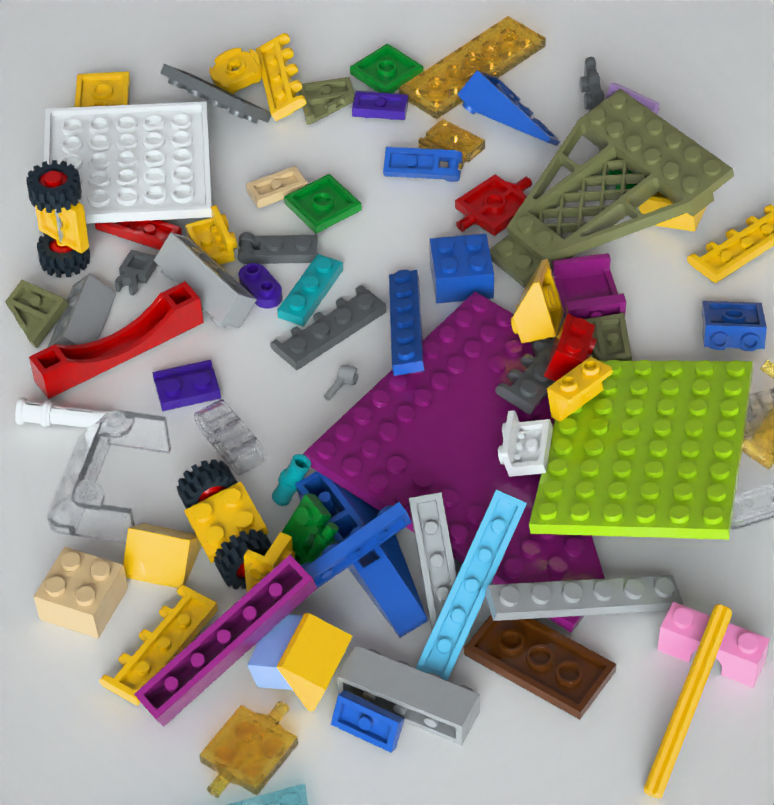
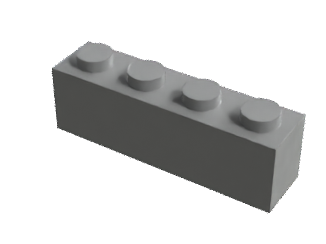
M170 232L154 259V262L162 268L161 273L165 277L174 280L178 284L186 281L200 297L202 310L212 315L211 320L220 327L232 326L240 328L257 300L189 237Z
M355 645L337 674L338 694L346 690L374 703L378 707L404 717V722L460 745H463L480 713V694L474 692L471 688L464 685L458 686L443 680L437 674L425 673L415 669L404 661L392 660L382 656L373 649H364Z

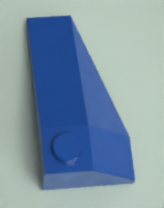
M477 70L457 94L464 101L462 106L472 114L479 113L556 146L561 142L540 120L530 118L533 112L519 102L520 98L497 77Z

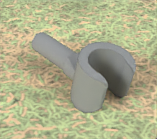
M341 365L338 370L337 380L326 392L324 398L330 401L344 383L355 385L358 380L357 368Z

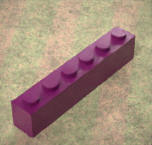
M289 555L134 695L164 727L317 589L313 578Z

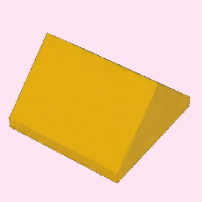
M145 523L128 528L123 560L126 578L174 588L186 585L202 545L195 533Z
M304 613L277 665V669L307 710L314 711L353 636L310 613Z

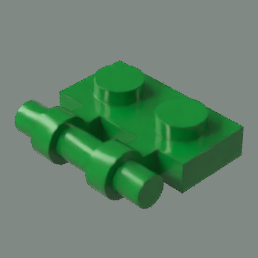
M315 494L304 495L282 530V533L292 536L295 560L300 566L307 562L312 563L322 556V552L328 546L334 544V536L339 530L335 523L328 522L332 515Z

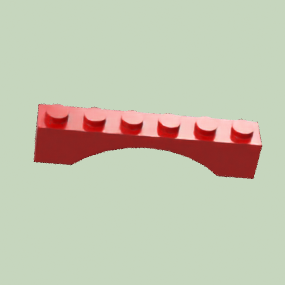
M184 281L160 293L138 318L110 336L79 345L54 344L29 356L35 383L45 396L50 399L204 323L200 297Z

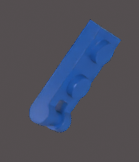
M386 147L383 174L387 177L445 179L449 182H457L460 180L461 171L458 170V167L462 163L463 154L457 150ZM440 161L448 162V168L440 167Z

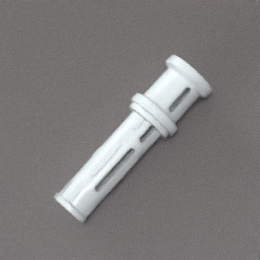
M20 397L16 406V423L21 425L24 422L39 423L42 427L62 424L109 430L111 424V411L59 406L55 405L51 400H45L44 403L27 401L25 397Z

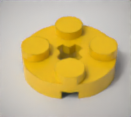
M233 48L218 55L214 60L215 65L213 68L210 66L209 69L214 85L235 94L238 90L260 82L262 79V64L258 54L252 49H248L249 52H242L241 48Z

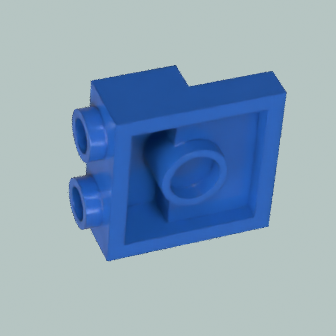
M702 301V336L704 347H709L713 350L739 348L743 351L765 349L767 326L762 303Z

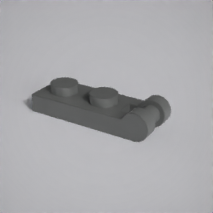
M244 232L239 236L238 245L240 248L238 249L237 259L243 264L311 263L318 254V236H255L250 232Z

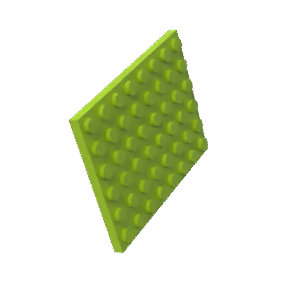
M601 361L611 366L613 372L602 381L604 390L561 422L555 419L547 471L541 474L529 522L530 533L729 540L753 377V361Z

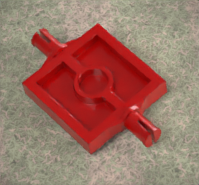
M494 174L455 200V209L466 217L456 222L457 228L464 232L472 225H478L491 235H497L506 229L527 196L523 191L533 185L531 179L525 176L517 183L504 181Z

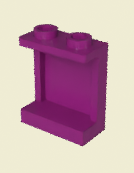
M609 253L553 261L552 275L564 310V319L567 313L582 319L624 313L625 316L626 299L624 293L618 294L610 271L611 258Z

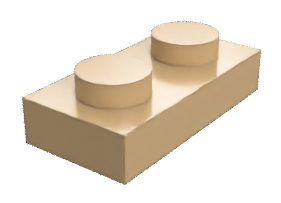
M294 166L247 183L246 191L259 209L283 200L284 196L308 185L297 167Z

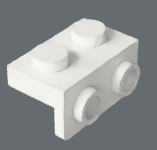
M508 411L507 422L502 425L503 445H500L498 448V457L500 464L505 465L509 477L546 473L553 431L550 419L519 422L516 411Z

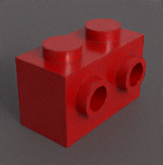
M567 313L554 340L544 377L557 381L589 358L597 341L596 338L592 337L595 329L594 324Z

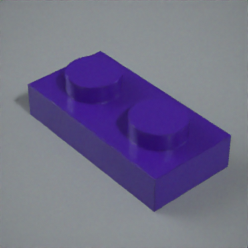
M356 91L352 106V116L405 120L409 103L408 95Z

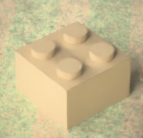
M64 547L34 595L40 620L99 639L128 589L124 566L120 563Z

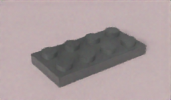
M167 64L163 65L160 74L169 78V84L180 89L183 88L198 98H204L208 100V103L221 109L224 108L230 114L241 119L244 118L256 124L258 119L269 122L271 117L269 111L191 73Z

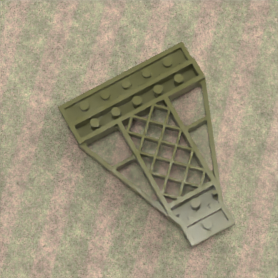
M619 89L576 122L506 227L508 236L490 249L492 262L525 288L542 260L548 259L552 269L553 261L572 258L583 251L686 213L692 217L714 201L713 192L734 177L733 168L626 92ZM583 135L602 150L584 164L579 165L568 158V156ZM561 166L572 172L545 192ZM628 169L634 174H628ZM608 170H623L621 175H608ZM638 183L632 189H626L627 184ZM621 184L620 190H607V185ZM587 186H601V191H587ZM657 192H660L673 202L671 205L646 214H642L636 209ZM605 200H616L611 205H605ZM586 201H600L599 206L585 207ZM567 202H580L579 207L565 208ZM627 215L632 218L628 221L615 225ZM585 216H595L590 221L583 222ZM578 217V222L564 223V218ZM558 218V223L544 224V219ZM574 232L567 238H562V233Z

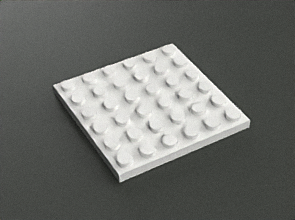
M207 101L45 109L43 162L47 161L49 165L52 164V160H57V164L65 161L67 166L72 164L78 170L82 197L80 200L78 199V202L84 206L86 224L212 217Z

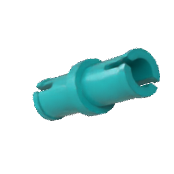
M303 454L294 455L289 466L280 473L279 483L272 493V499L277 505H289L293 495L297 492L295 483L304 479L306 472L311 467V461L307 456Z

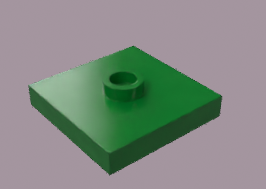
M388 43L350 66V74L378 93L392 94L424 73L421 64Z
M330 174L284 196V204L315 234L362 210L361 202Z

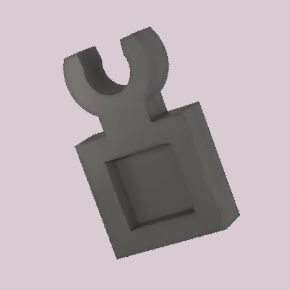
M131 250L119 268L120 276L115 280L116 292H120L124 286H129L130 295H135L138 291L137 283H147L156 269L157 264L154 262L156 256Z

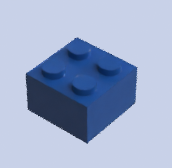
M487 233L429 238L430 268L436 304L465 301L474 292L487 299L494 298V270Z

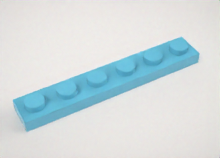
M495 491L415 669L425 673L437 674L443 680L448 681L486 596L485 591L488 585L492 583L527 503L501 491Z

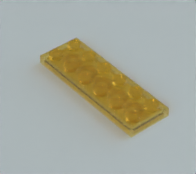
M507 16L399 87V94L408 95V100L411 104L437 120L464 102L457 94L477 70L499 78L544 48L546 38Z

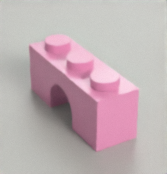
M673 602L660 627L658 650L690 662L694 652H697L710 615ZM729 623L716 659L722 665L721 675L754 687L766 661L770 638Z

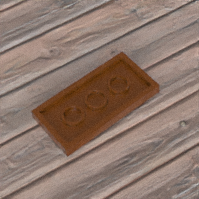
M490 615L464 647L465 656L579 720L616 672V663L535 619L493 621L492 615Z

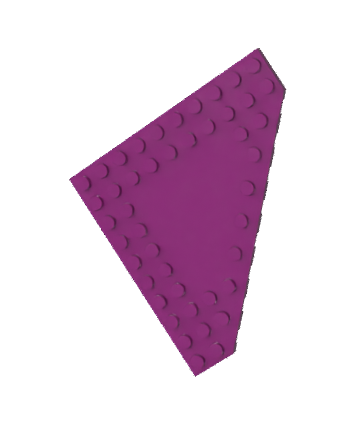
M477 292L470 295L423 340L425 371L394 376L392 369L303 453V455L310 459L311 468L380 511L388 505H395L400 502L411 521L409 498L442 492L453 558L462 564L496 490L527 503L492 580V583L495 585L605 579L592 535L530 533L529 522L541 474L509 477L505 465L500 464L498 457V448L500 445H503L502 425L507 422L508 411L512 410L516 411L519 422L550 419L554 427L555 419L551 417L547 395L531 415L497 395L495 388L500 383H505L510 387L514 384L507 377L512 369L522 373L527 369L521 364V358L525 354L535 357L531 342L521 343L519 334L513 332L511 317L514 314ZM413 523L406 526L407 529L414 533ZM584 616L552 617L548 619L571 633Z

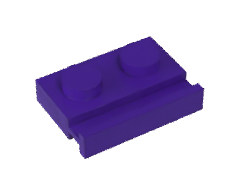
M211 360L152 372L162 412L221 399L219 385Z

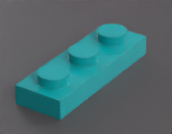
M317 254L277 309L278 318L304 327L343 272V262Z

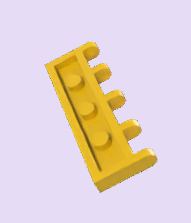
M282 33L256 48V53L262 64L261 75L270 113L276 121L290 115L306 104V99L303 95H295V93L302 89V84L299 80L292 81L291 79L293 75L297 74L298 68L296 64L288 65L287 60L294 56L292 48L287 47L284 49L283 47L290 42V37L287 33Z
M769 204L764 207L766 215L760 219L754 216L747 218L746 224L748 227L742 231L728 230L726 232L728 240L722 244L717 245L714 242L706 244L708 253L699 257L692 253L687 257L688 263L716 284L773 247L774 206Z
M181 585L176 591L182 599L173 609L165 605L162 606L159 614L164 620L153 633L143 629L138 634L139 638L144 641L141 647L133 656L122 653L118 657V661L123 665V668L114 678L104 674L99 679L100 684L138 706L141 702L134 694L195 639L218 611L217 602L185 585Z

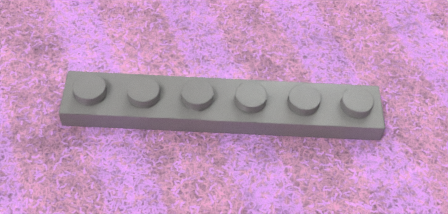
M673 575L488 585L485 591L493 621L669 611L673 602L683 604Z

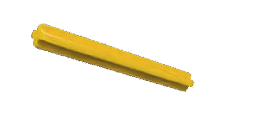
M716 604L712 610L644 785V793L651 797L660 799L667 786L732 617V610L727 606Z

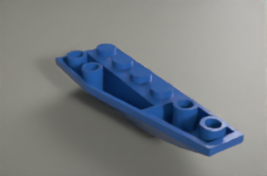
M318 471L295 483L300 501L305 494H315L332 515L328 522H333L339 527L334 536V543L339 544L348 538L350 532L355 527L361 524H368L377 517L379 510ZM396 535L348 567L399 638L428 621Z

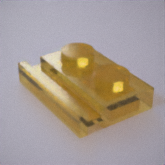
M444 119L426 132L424 138L420 137L418 139L419 148L457 150L462 152V163L459 164V169L464 167L465 162L469 163L485 149L484 139Z

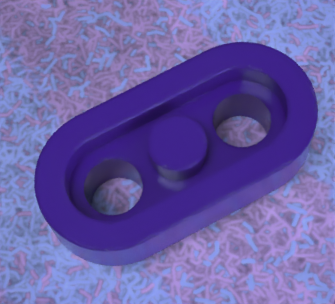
M250 263L244 265L239 270V283L257 299L255 302L257 306L269 309L278 306L282 302L281 285L263 265Z

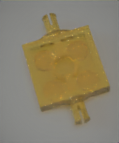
M278 701L268 715L255 713L240 705L199 754L200 762L218 773V776L207 787V791L212 796L214 795L215 798H219L229 783L240 785L251 793L258 795L297 747L298 737L283 729L279 724L287 712L290 711L286 703Z

